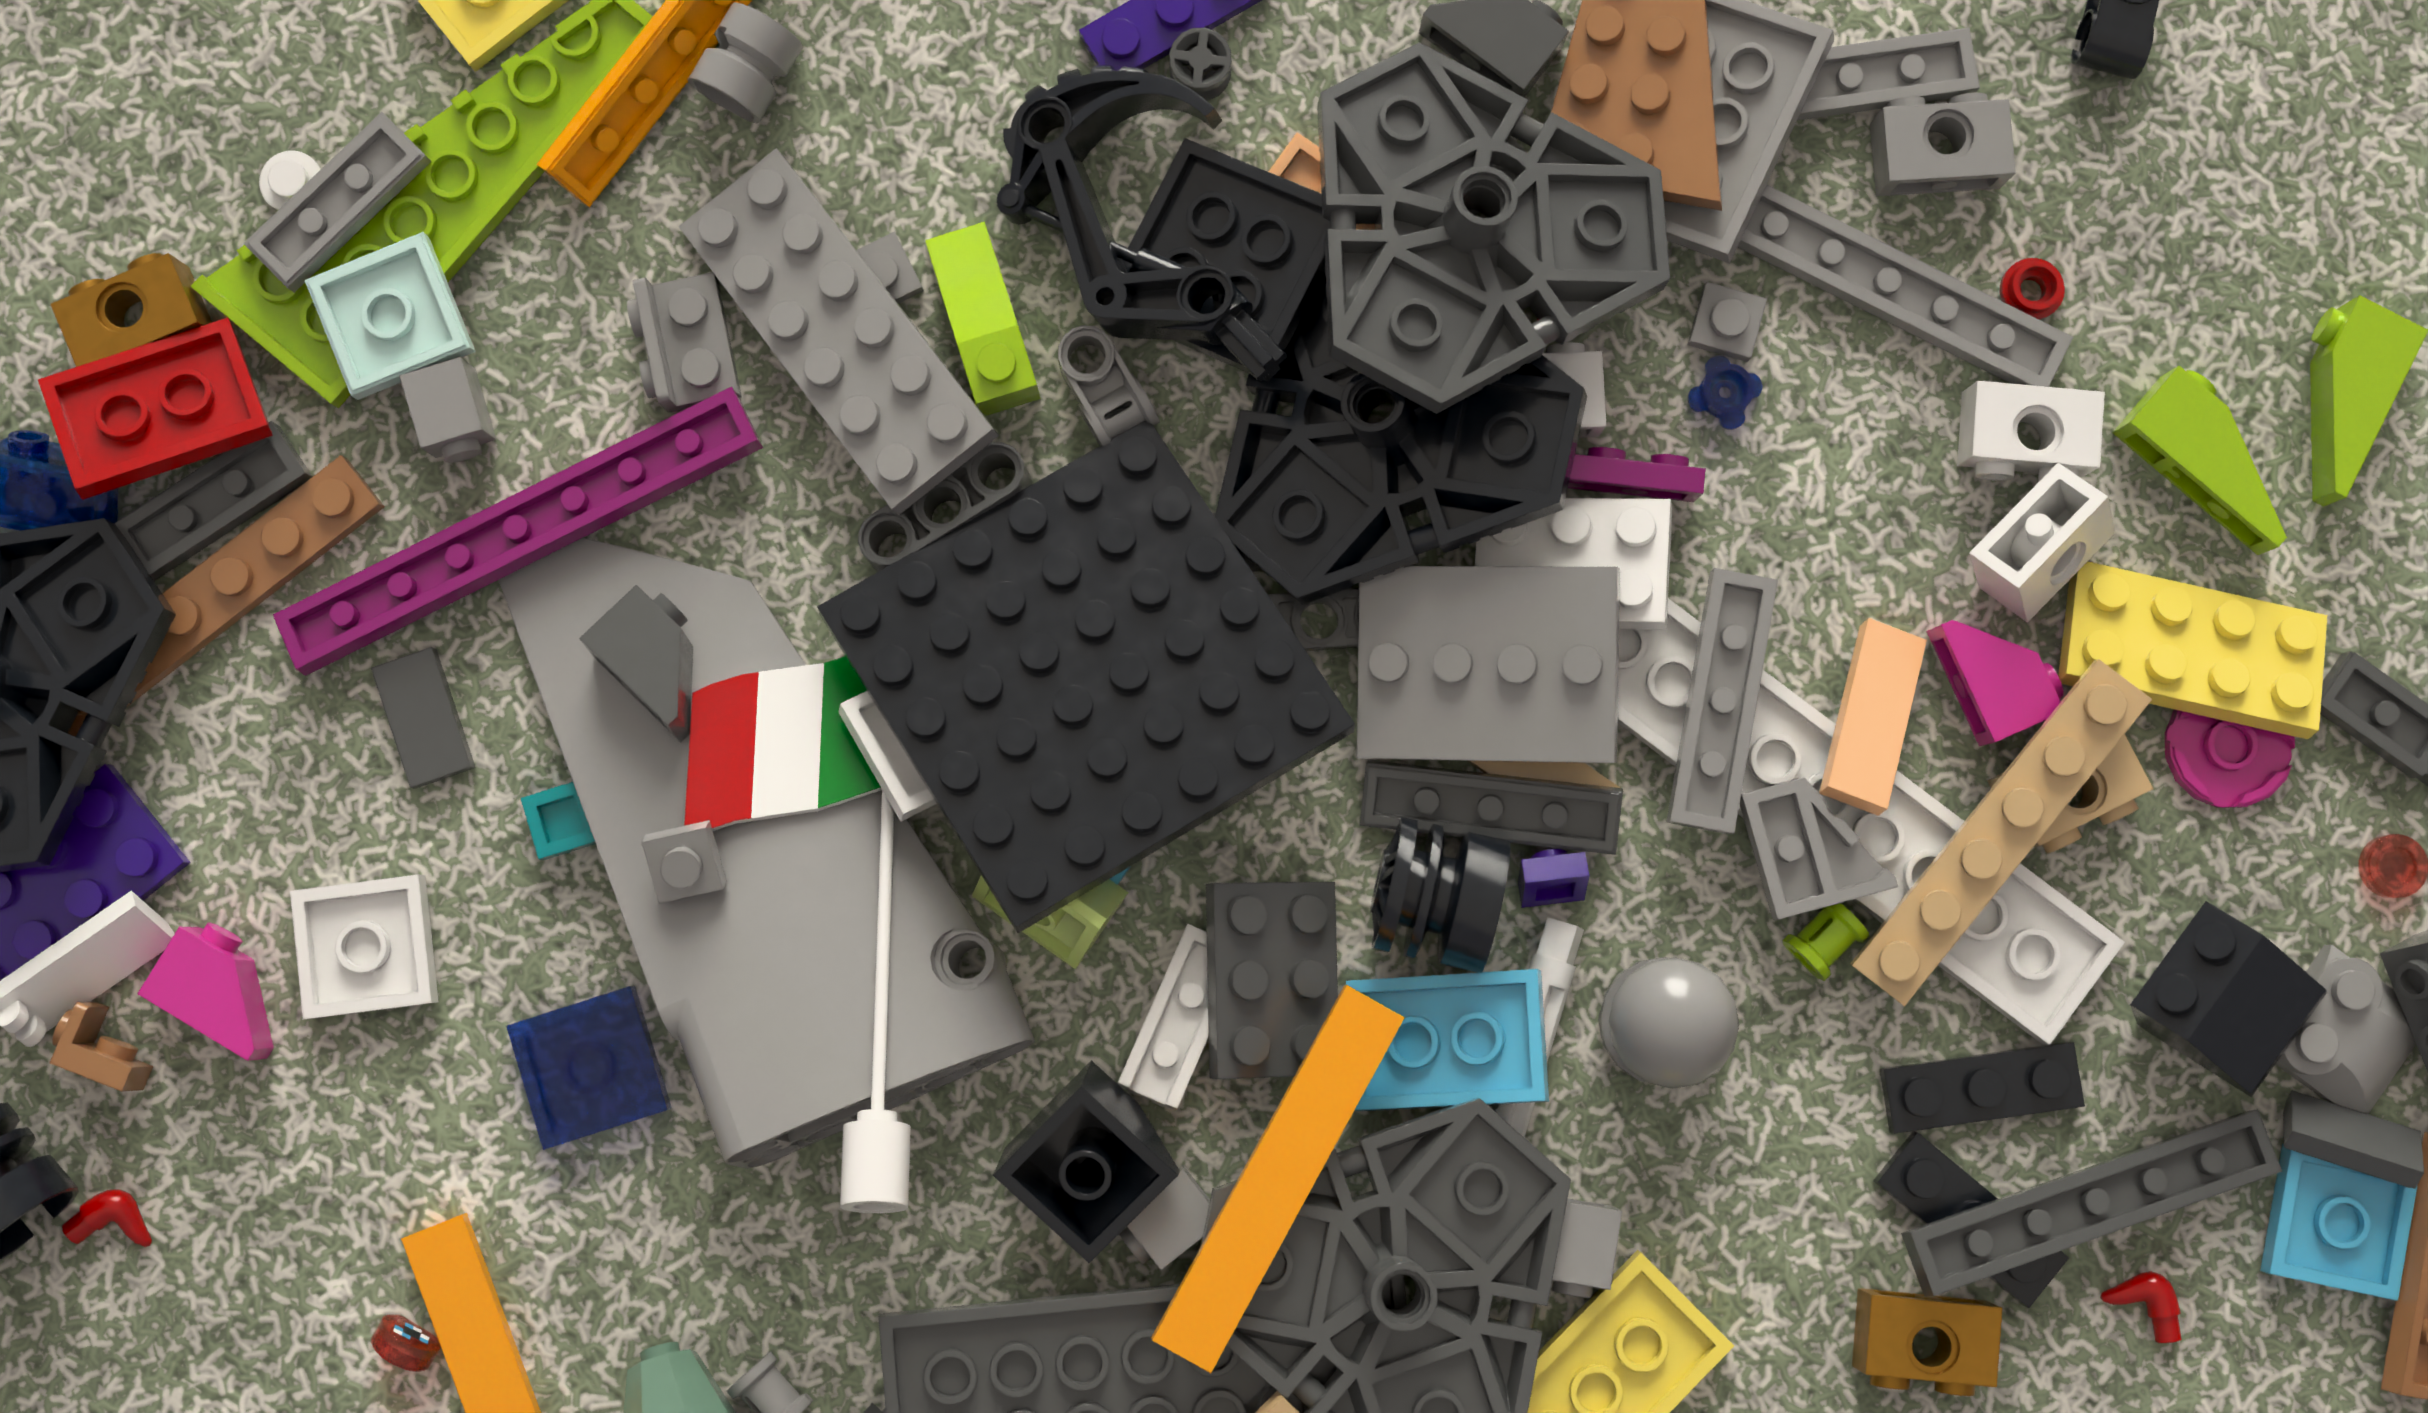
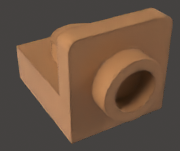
M77 1002L72 1010H68L61 1017L55 1028L52 1043L56 1046L50 1064L121 1092L144 1090L153 1066L135 1059L138 1052L137 1047L107 1036H100L97 1044L95 1043L109 1007L98 1002Z

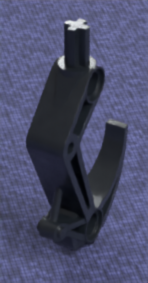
M1111 65L1094 66L1091 69V73L1087 75H1082L1078 69L1068 71L1057 76L1058 85L1046 90L1042 86L1037 85L1025 93L1026 101L1016 111L1011 128H1003L1004 143L1013 161L1010 183L1000 189L997 195V206L1002 214L1014 224H1026L1033 219L1064 233L1084 305L1100 326L1108 334L1118 338L1208 341L1212 345L1223 343L1257 381H1262L1267 375L1270 377L1274 376L1281 369L1278 365L1287 358V354L1251 317L1253 311L1252 303L1233 284L1228 275L1218 267L1207 265L1185 267L1145 248L1136 252L1116 243L1083 164L1088 153L1112 128L1132 116L1152 110H1176L1199 118L1214 130L1222 122L1216 109L1189 87L1171 78L1151 74L1144 69L1127 66L1117 71ZM1064 127L1063 132L1057 139L1044 143L1050 131L1055 128ZM1051 191L1059 217L1036 207ZM1123 260L1133 264L1134 272H1127ZM1212 295H1225L1223 304L1219 309L1209 314L1200 313L1202 304Z

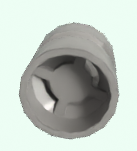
M734 2L714 33L720 44L719 47L704 50L688 81L710 101L749 122L757 124L763 118L777 93L772 84L773 78L787 76L803 49V45L794 34L772 18L747 5Z

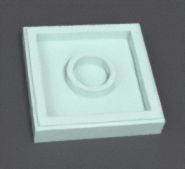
M424 232L305 280L349 393L356 400L401 383L400 375L476 352L431 240Z

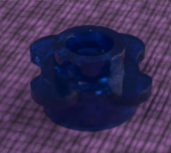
M1714 356L1705 364L1706 375L1700 385L1689 391L1687 397L1688 404L1695 412L1706 411L1718 418L1720 425L1724 429H1737L1745 421L1744 410L1752 399L1757 398L1761 394L1762 382L1756 374L1748 373L1743 367L1731 364L1727 357ZM1720 388H1728L1731 392L1730 397H1721L1719 394Z

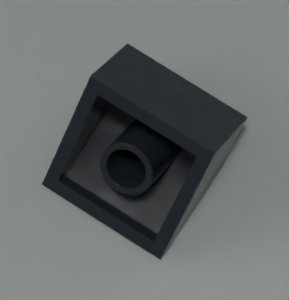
M2205 901L2130 1006L2137 1024L2148 1033L2252 1097L2325 997L2327 990L2263 934Z
M1091 1060L1005 1147L993 1176L1090 1263L1179 1175L1180 1170L1139 1103Z

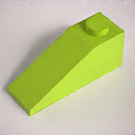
M985 222L925 240L976 406L984 416H988L1041 399Z
M2361 295L2337 309L2329 308L2319 320L2311 337L2313 342L2319 344L2310 362L2312 501L2323 507L2347 498L2428 333V329Z
M2177 366L2159 377L2112 433L2256 555L2280 547L2287 536L2229 407L2215 396L2217 394L2216 388L2207 378L2195 371H2185L2181 366Z

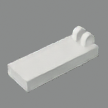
M132 891L128 892L0 981V1026L9 1033H15L16 1039L26 1047L35 1046L43 1039L47 1031L58 1024L61 1017L68 1010L73 1009L77 1002H91L162 953L174 936L173 930L167 921Z
M1187 924L1117 1083L1120 1087L1129 1090L1128 1092L1134 1095L1145 1097L1151 1100L1152 1103L1161 1107L1165 1106L1174 1111L1177 1110L1209 1037L1207 932L1190 924Z

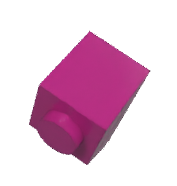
M1955 620L1948 621L1926 631L1979 747L1995 743L2047 720L2061 702L2060 698L2063 697L2064 691L2060 678L2049 663L2043 664L2037 652Z
M210 922L206 924L204 929L201 927L179 926L137 994L247 1061L267 1059L274 1046L254 959L238 950L243 941L229 930Z

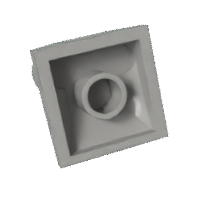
M2324 945L2306 972L2327 990V994L2275 1065L2324 1100L2369 1114L2415 1047L2416 1042L2395 990L2381 980L2377 971L2369 963L2358 958H2350L2333 945Z

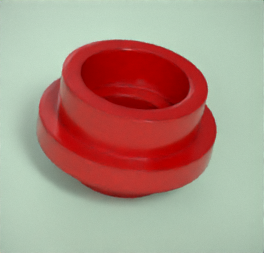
M2026 258L2016 262L2005 272L2000 282L1999 291L2002 302L2038 320H2042L2059 308L2064 298L2065 286L2060 272L2051 263L2039 258ZM2032 280L2040 286L2041 297L2039 300L2031 301L2023 296L2021 292L2023 281Z

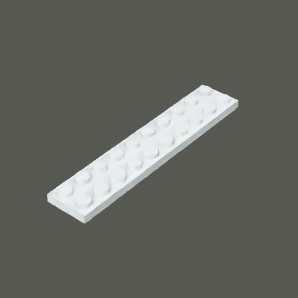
M1668 598L1667 629H1619L1618 724L1676 767L1701 622ZM1764 670L1761 676L1741 794L1803 777L1819 793L1836 724ZM1896 771L1888 809L1879 816L1820 794L1825 799L1829 810L1837 818L1843 819L1860 838L1858 840L1859 843L1883 869H1888L1896 877L1897 888L1852 900L1881 923L1886 920L1964 823V820L1899 771ZM1739 804L1738 815H1740V816L1743 818L1742 811H1741L1740 804ZM2020 863L1938 966L2038 1042L2050 1045L2125 942Z

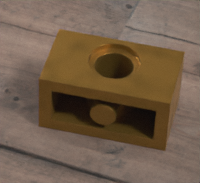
M160 253L144 255L130 262L127 266L128 271L107 280L91 279L81 282L69 290L68 297L51 303L50 305L76 367L212 323L202 296L191 287L195 280L190 268L169 253L165 255ZM142 302L143 312L140 319L135 324L125 327L124 317L127 310L133 304Z
M1858 1288L1852 1366L1865 1375H1870V1385L1888 1389L1908 1390L1910 1388V1379L1935 1381V1391L1958 1396H1974L1975 1385L1997 1387L2002 1307L1986 1300L1946 1296L1924 1297L1923 1294ZM1933 1327L1938 1336L1936 1350L1925 1359H1916L1912 1349L1915 1335L1924 1328Z

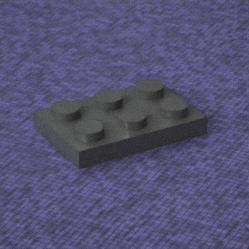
M1335 882L1206 884L1210 1079L1294 1077L1338 998Z

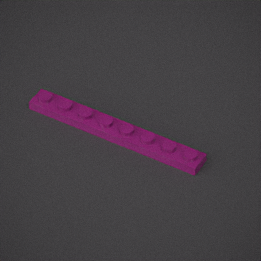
M731 386L273 614V617L295 669L307 676L762 449L763 446L738 394Z

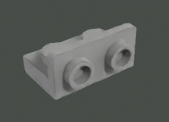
M711 272L652 285L646 277L633 280L636 299L627 301V310L635 337L644 336L648 360L640 361L639 367L647 397H656L658 403L667 412L687 409L731 386L738 396L742 397L718 279L715 274Z

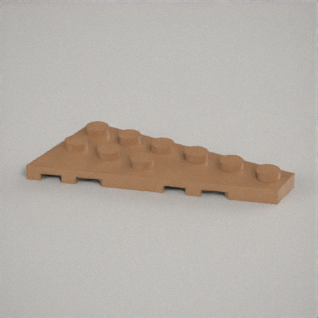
M1582 0L1551 112L1660 169L1664 201L1722 211L1706 1Z

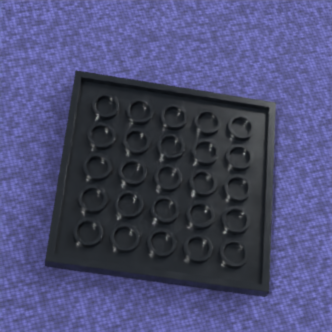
M1147 421L1132 427L1111 439L1110 444L1095 448L1021 490L1005 502L817 606L822 620L1017 933L1022 932L1354 733L1355 723L1154 426Z

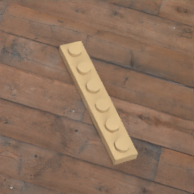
M2100 659L2094 660L1850 964L1905 1006L2148 706L2152 698Z

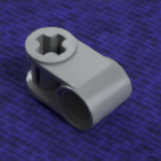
M1082 325L1071 329L1063 336L1058 346L1059 367L1065 382L1078 402L1077 406L1099 446L1102 445L1103 447L1110 444L1111 439L1143 421H1147L1153 426L1160 423L1158 415L1134 374L1130 373L1112 340L1103 330L1095 326ZM1093 345L1099 348L1105 357L1102 366L1092 373H1081L1075 370L1070 365L1069 358L1077 347Z

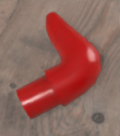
M121 1189L106 1190L95 1195L80 1205L79 1211L62 1225V1231L65 1236L75 1244H80L96 1230H102L111 1221L115 1222L135 1244L147 1247L152 1242L137 1202L130 1193Z
M2152 1271L2140 1273L2102 1292L2100 1298L2103 1302L2112 1305H2127L2144 1301L2147 1305L2148 1317L2152 1318L2155 1342L2173 1343L2182 1340L2178 1315L2181 1312L2176 1293L2171 1283L2163 1275Z

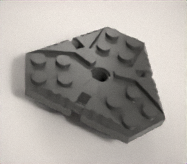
M1419 42L1322 91L1317 104L1318 134L1321 158L1322 216L1330 221L1331 229H1327L1324 238L1329 356L1437 414L1478 392L1484 386L1500 380L1502 376L1520 369L1522 365L1529 364L1540 358L1547 344L1555 341L1563 345L1576 338L1577 335L1584 334L1593 329L1597 324L1611 319L1617 313H1622L1664 290L1670 280V267L1660 169L1552 112L1545 124L1523 113L1528 99ZM1510 136L1531 146L1528 154L1508 144ZM1468 210L1481 212L1487 218L1477 217ZM1356 224H1375V230L1356 229ZM1527 307H1530L1538 319L1532 324L1522 311Z
M1480 1098L1448 1106L1424 1116L1382 1129L1381 1131L1357 1138L1359 1146L1338 1153L1334 1148L1226 1346L1286 1399L1291 1393L1294 1394L1307 1406L1304 1413H1528L1543 1333L1539 1329L1533 1328L1537 1304L1548 1306L1571 1179ZM1367 1171L1373 1191L1351 1197L1345 1178ZM1237 1180L1212 1188L1201 1246ZM1404 1274L1411 1276L1415 1283L1413 1299L1401 1309L1387 1308L1382 1301L1383 1286L1395 1275ZM1493 1296L1511 1299L1507 1321L1489 1318ZM1323 1356L1338 1367L1324 1385L1309 1373Z

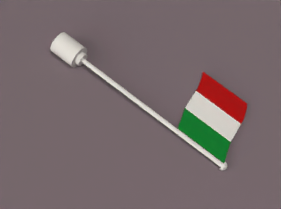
M845 656L820 664L741 674L707 685L692 693L684 826L710 820L712 831L737 823L818 812L882 790L838 713L841 703L867 691ZM883 790L871 1109L857 1112V1121L848 1122L843 1125L840 1208L859 1213L900 1212L908 1209L911 1126L898 1122L897 1112L884 1110L894 809Z

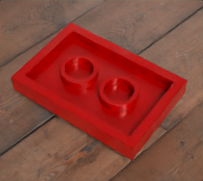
M224 318L38 379L74 488L82 500L273 436L229 318Z

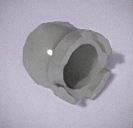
M1661 957L1638 961L1619 973L1604 995L1598 1017L1602 1044L1616 1066L1639 1081L1671 1089L1698 1085L1719 1072L1735 1049L1739 1030L1735 999L1721 977L1701 963L1677 957Z

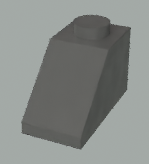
M1463 0L1431 4L1423 13L1419 34L1458 63L1525 98L1562 50L1569 30L1562 26L1563 21L1554 9L1538 0H1534L1532 3L1528 0Z
M635 585L579 639L591 655L681 743L690 734L693 646L681 629L688 620L662 593L652 600L641 588Z

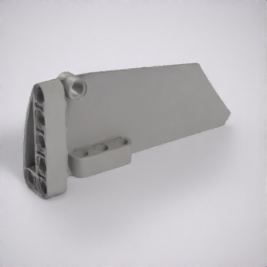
M581 538L499 579L498 581L655 1005L667 1031L675 1040H680L724 1162L741 1168L758 1167L843 1131L844 1124L857 1121V1112L871 1109L882 790L818 812L737 823L713 831L727 880L723 890L659 904L641 842L646 834L684 826L690 734L680 743L591 655L579 638L637 585L652 600L662 593L687 618L688 621L681 629L693 646L692 693L707 685L741 674L805 666V662L750 580L625 547ZM895 811L884 1110L893 1109L1023 1051L1035 1042L1007 973L1004 953L999 946L984 936L908 819L901 822ZM983 948L986 962L981 973L973 978H962L959 964L964 953L970 949Z

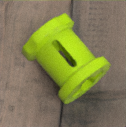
M1838 903L1823 907L1797 935L1788 934L1782 940V943L1812 975L1825 981L1831 975L1829 967L1855 941L1863 943L1870 935L1859 919L1843 904Z

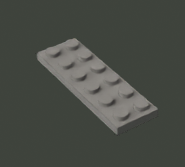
M777 148L679 226L889 507L898 515L999 436Z

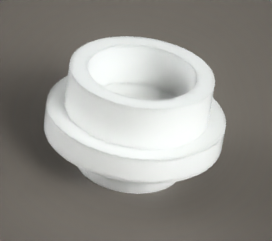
M299 151L278 153L270 158L262 168L259 178L262 196L269 205L279 210L321 168L315 160L305 153Z

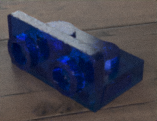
M20 430L9 433L7 438L0 441V527L21 531L105 518L112 523L117 522L118 488L82 500L74 488L60 444L50 442L49 435L39 431Z

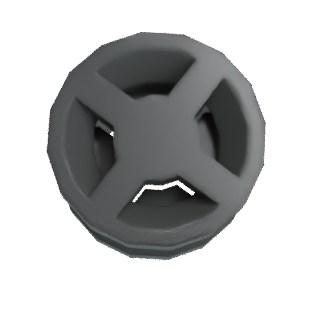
M1205 27L1192 28L1181 33L1173 42L1169 53L1170 78L1189 87L1206 101L1218 97L1227 88L1231 78V49L1226 39L1217 31ZM1183 65H1189L1194 72L1192 73L1189 67ZM1211 67L1212 69H1217L1211 70L1208 74L1203 76V73L1208 71Z

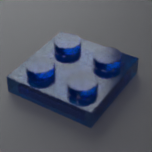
M628 986L506 1026L543 1150L672 1109L635 986Z

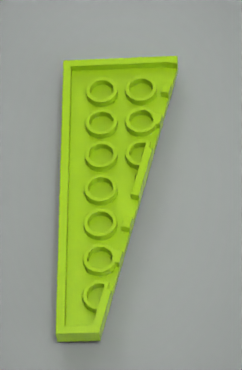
M592 0L557 24L555 27L558 31L524 55L519 57L516 53L500 65L503 68L501 71L470 93L465 89L452 98L450 101L453 104L423 126L420 127L418 124H415L405 131L404 134L432 162L311 277L424 232L430 238L446 280L449 282L541 177L544 171L536 164L653 16L633 0ZM245 245L237 250L238 256L210 276L205 277L201 275L191 285L195 291L330 404L339 409L350 396L349 390L306 283L295 293L292 292Z

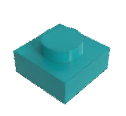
M573 782L520 798L539 860H547L596 844Z

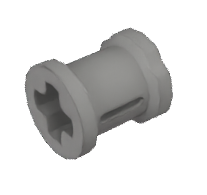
M771 1351L726 1391L732 1399L740 1397L753 1413H802L813 1401L807 1393L800 1395L774 1366L777 1358Z

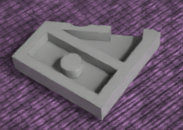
M1805 777L1741 794L1740 808L1773 920L1783 919L1898 887L1896 877L1888 869H1883L1859 843L1858 840L1860 838L1843 819L1837 818L1829 810L1825 799Z

